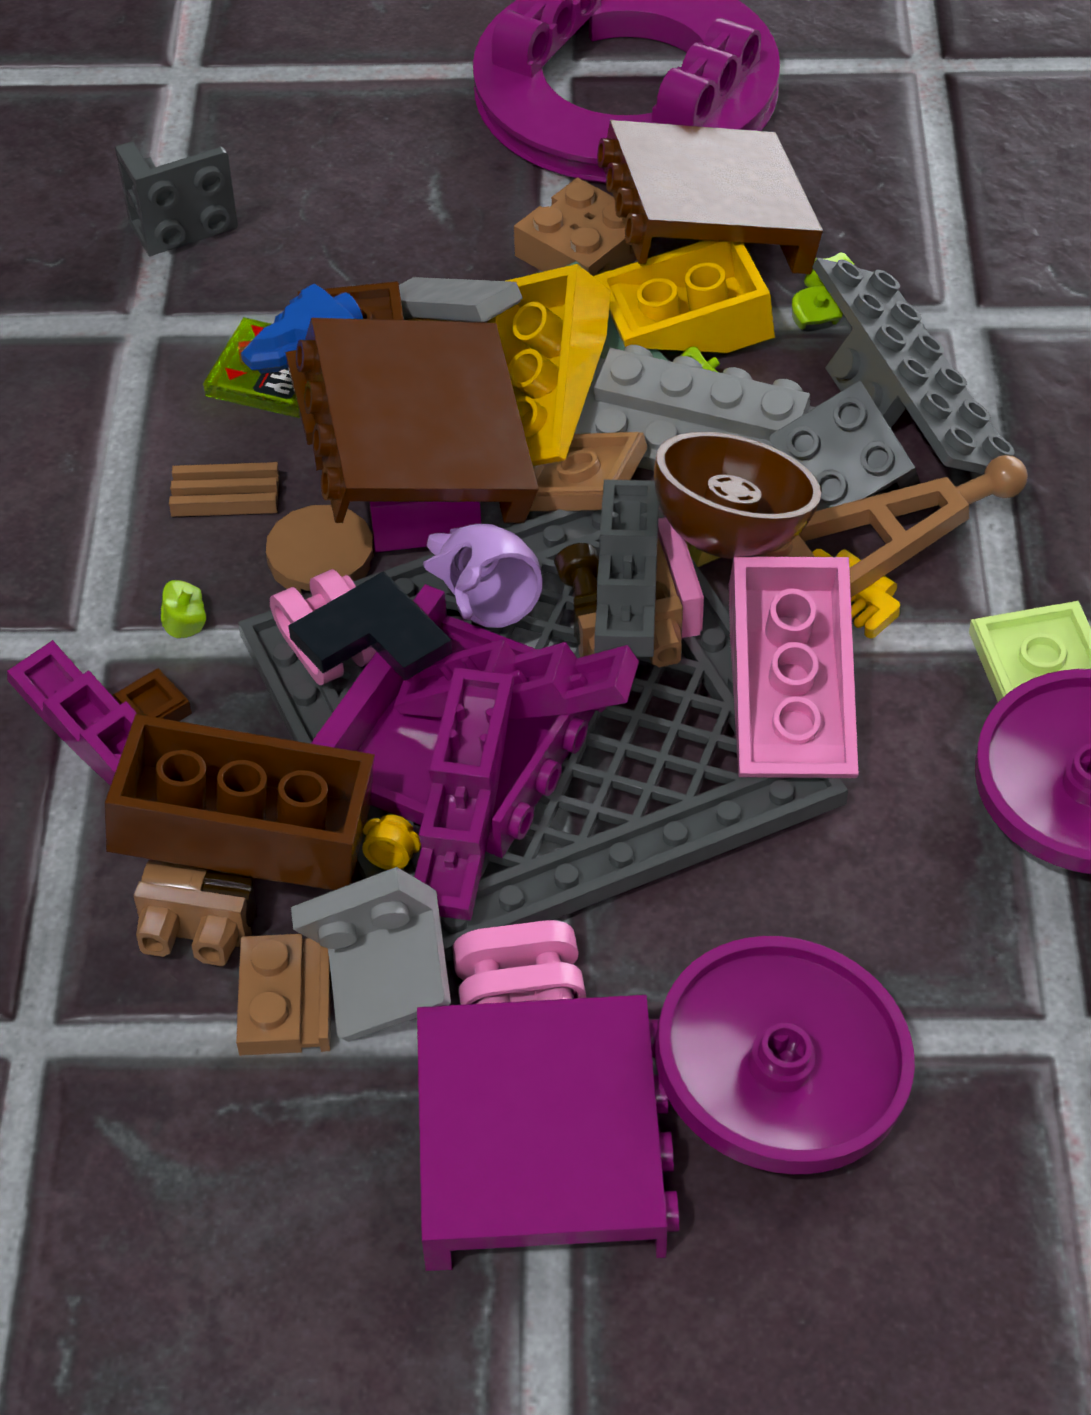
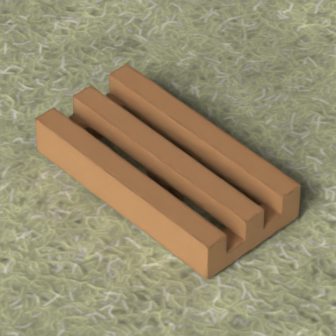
M278 462L172 466L173 481H171L170 487L172 496L169 498L171 517L268 514L278 512L280 477Z

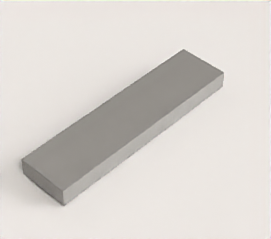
M412 277L399 285L403 317L485 323L520 303V300L523 299L517 282Z

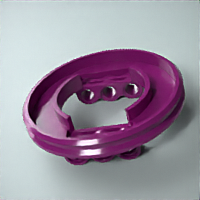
M516 0L502 10L486 27L479 38L473 59L475 101L478 112L490 132L504 146L525 160L548 171L576 179L578 177L590 182L606 183L604 169L599 168L597 163V150L600 139L607 138L610 120L762 131L770 120L778 99L780 75L778 47L766 24L756 13L739 0ZM588 19L589 38L592 42L615 37H638L661 41L686 52L682 67L672 68L665 75L657 95V105L653 106L652 113L640 115L604 114L576 106L559 96L550 87L543 75L542 67Z

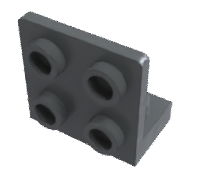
M134 141L115 146L129 224L149 257L238 227L229 157L223 147L156 167L151 157L143 158Z
M860 380L770 435V441L774 448L796 459L818 481L821 488V499L816 511L875 496L894 483L898 489L920 484L915 466Z

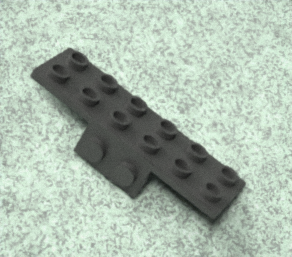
M817 258L812 266L814 271L853 328L825 367L839 390L843 391L860 380L890 428H892L903 411L907 409L942 463L947 467L984 474L986 466L994 458L1001 455L1013 456L1015 453L1014 448L1008 441L999 436L989 421L991 418L989 412L981 404L977 403L965 387L967 385L966 379L949 364L943 355L944 348L941 343L929 335L920 322L922 319L921 314L907 303L898 290L900 288L898 281L883 270L877 269L871 272L857 268L846 260L834 262Z

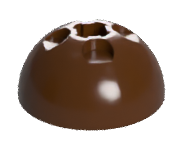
M691 432L669 438L657 450L654 465V482L657 499L663 514L672 528L684 540L710 555L727 559H734V557H760L782 548L798 536L810 522L821 499L820 485L814 475L804 465L774 447L749 438L717 432Z

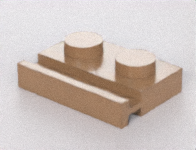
M302 934L241 937L236 1037L239 1056L302 1053V1048L320 1047L321 1052L330 1051L331 972L328 948L322 947L310 938L303 939Z

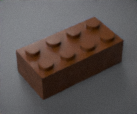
M135 714L105 800L106 852L328 890L340 889L350 885L352 882L363 837V828L366 824L371 805L375 754Z

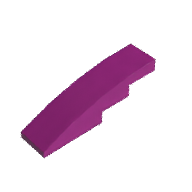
M502 639L452 653L408 680H403L394 707L400 714L442 717L454 668L513 675L514 686L509 719L573 714L627 703L639 660L628 645L577 658L566 642L516 655L506 640Z
M52 640L7 670V681L43 721L111 786L135 714L137 713L127 701L120 705L89 670L83 674Z
M454 668L429 768L432 783L419 831L421 851L414 875L416 879L436 890L440 917L471 921L493 817L514 686V677L511 674Z

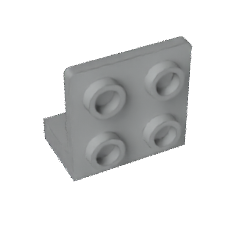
M395 867L291 907L293 930L319 943L322 947L328 948L336 1028L339 1038L349 1042L417 1018V1007L448 1006L450 1004V991L435 889Z

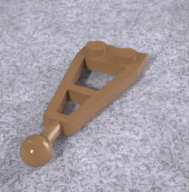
M1001 455L988 463L984 475L957 487L953 485L948 477L815 511L810 522L791 542L772 553L760 557H815L804 541L871 524L885 542V545L849 568L852 598L969 519L970 504L992 494L999 498H1012L1018 495L1026 486L1028 479L1027 469L1018 458L1011 455ZM937 505L941 507L907 531L895 518L896 516Z

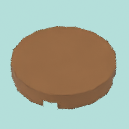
M310 505L292 511L276 522L267 536L266 558L274 579L286 589L290 587L296 588L300 594H302L301 589L311 591V578L331 569L337 571L341 577L348 575L352 581L365 578L371 568L370 561L374 557L373 534L366 521L352 510L347 509L343 523H335L331 505Z

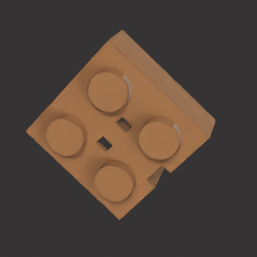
M578 177L551 197V206H539L514 225L515 256L542 272L565 267L577 261L584 270L594 277L595 275L629 265L637 259L633 247H630L631 244H628L625 240L623 220L616 216L614 197Z

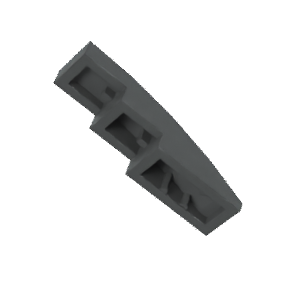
M604 480L599 540L594 654L628 645L636 657H654L659 502L654 481Z

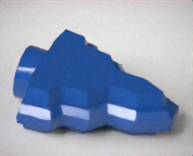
M312 284L301 290L297 297L290 300V305L286 306L282 313L275 316L274 323L263 328L241 352L242 361L251 370H258L260 374L279 372L288 368L285 352L296 350L298 341L305 340L311 318L363 319L361 310L350 294L345 292L332 297L321 287Z

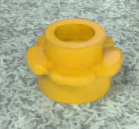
M385 815L381 819L372 818L366 822L363 828V833L366 835L362 846L363 853L372 864L382 869L390 870L395 867L402 869L408 864L413 853H417L420 850L419 835L414 832L411 823L401 816Z

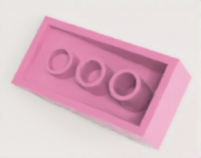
M734 557L729 580V617L739 777L857 778L858 752L849 557Z

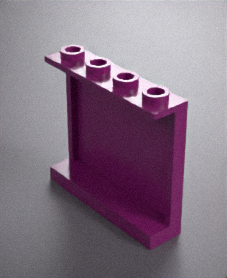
M425 584L413 600L452 640V653L502 639L506 640L516 655L538 650L448 616L445 591ZM376 651L310 744L375 754L371 805L421 825L432 783L429 768L442 717L400 714L394 707V703L403 679ZM606 707L573 714L509 719L486 852L503 858L515 838L521 840L525 837L531 826L536 804L542 795L550 796L561 775L562 763L569 752L576 754L582 747L587 735L588 723L595 711L603 712Z
M647 995L417 1007L421 1231L426 1271L453 1270L452 1251L651 1239H655L656 1258H666L667 1232H679L677 1192L664 1191L662 1172H673L674 1170L671 1132H659L657 1114H668V1098L660 1082L659 1075H654L652 1058H655V1035L659 1019H649Z

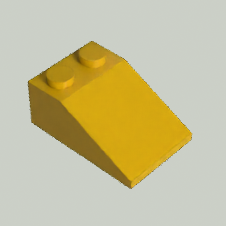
M703 240L647 258L646 264L635 262L594 276L611 291L609 314L625 347L628 345H639L646 349L685 351L687 348L694 346L700 352L729 353L775 338L770 292L743 242Z

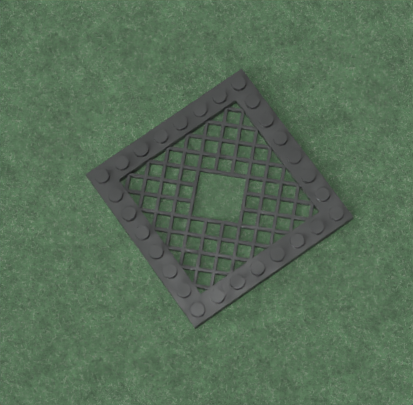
M559 509L527 520L525 523H519L504 529L521 538L538 558L541 574L548 572L558 575L554 564L555 557L562 549L569 545L588 543L596 548L599 555L601 510L565 511ZM659 510V517H658V519H659V518H664V516L662 515V513L660 512V510ZM434 554L384 571L412 600L415 599L426 584L445 591L446 608L459 611L456 597L445 582L424 568V561L434 557ZM693 559L692 562L704 596L703 631L698 636L682 638L681 651L686 658L681 657V661L678 664L663 667L654 665L647 681L634 677L631 690L642 693L634 711L615 705L606 707L603 712L595 711L588 723V731L582 747L576 754L571 753L568 761L564 760L562 763V775L554 792L550 796L542 795L538 801L539 803L546 804L547 807L540 823H531L526 835L533 838L524 857L506 852L503 858L486 852L471 921L440 917L446 962L453 960L452 946L454 942L467 932L482 928L555 920L847 804L848 789L840 778L739 777L738 773L709 766L716 748L737 753L736 738L722 735L727 722L736 734L730 617L728 611ZM379 573L367 576L365 578L353 582L357 587L358 585L364 583L365 581L371 579ZM565 585L562 593L542 589L538 601L555 605L548 622L525 616L517 623L503 627L499 635L510 639L515 627L541 633L535 649L548 647L552 637L577 643L574 637V628L559 625L565 609L574 610L573 599L575 597L572 596L574 593L573 587ZM271 610L239 621L240 636L292 740L311 743L366 665L363 667L358 665L351 667L343 664L344 674L341 677L349 680L341 695L338 696L331 681L324 685H319L311 677L282 636ZM471 619L464 620V622L475 625V622ZM579 645L574 653L577 658H580ZM636 657L638 660L651 663L650 657ZM665 667L693 674L686 691L658 684ZM701 682L712 698L696 694ZM652 696L680 704L673 721L645 714ZM690 707L719 714L712 732L683 724ZM600 716L628 723L621 741L593 734ZM639 726L667 734L660 752L631 744ZM677 737L706 744L699 763L670 755ZM586 746L615 753L607 772L579 764ZM625 757L654 764L647 783L618 775ZM664 768L694 775L686 794L657 786ZM572 777L601 784L593 804L564 796ZM704 778L725 784L697 795ZM612 788L640 795L633 815L604 807ZM651 799L672 804L645 815ZM370 805L367 821L372 818L381 819L385 815L395 814ZM558 808L587 816L579 836L550 828ZM598 819L619 825L591 836ZM407 820L413 826L414 832L419 835L420 827L417 826V823ZM364 833L356 862V867L362 879L387 871L372 864L365 857L362 850L366 837ZM544 840L565 846L536 857ZM420 850L417 853H413L408 864L401 869L413 877ZM489 861L511 867L482 878Z

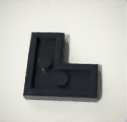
M384 571L288 625L290 639L323 674L370 646L378 652L404 681L452 654V640Z

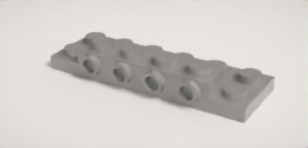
M628 345L624 351L610 348L606 359L599 358L574 434L643 432L648 448L638 467L654 471L658 448L663 442L676 435L691 432H717L749 438L773 447L770 441L771 434L815 407L810 406V393L803 392L802 388L792 380L778 379L773 382V385L752 380L750 374L740 368L729 367L723 373L703 369L697 360L688 356H678L671 362L654 358L652 353L642 346Z

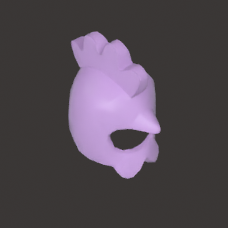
M474 524L451 529L450 534L435 533L429 535L427 547L435 556L424 561V568L442 579L455 595L457 608L463 620L471 619L473 622L485 627L503 628L517 623L532 611L542 592L543 579L538 558L517 535L493 524Z

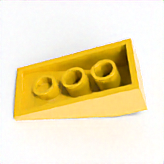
M578 264L506 280L517 282L523 299L520 300V303L488 321V323L497 324L533 466L565 461L607 337L611 291Z

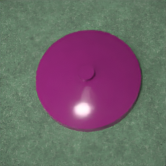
M1070 669L1047 673L1022 683L1006 694L995 705L986 718L980 733L975 757V777L979 795L987 812L997 826L1013 842L1050 864L1091 874V669Z
M783 936L748 937L728 942L704 953L694 960L673 983L663 1004L655 1035V1059L660 1082L671 1105L683 1122L704 1142L723 1155L745 1165L775 1173L813 1174L826 1172L853 1163L870 1153L890 1134L896 1125L909 1098L914 1079L915 1055L912 1037L901 1010L888 991L867 970L845 955L823 945L798 938Z

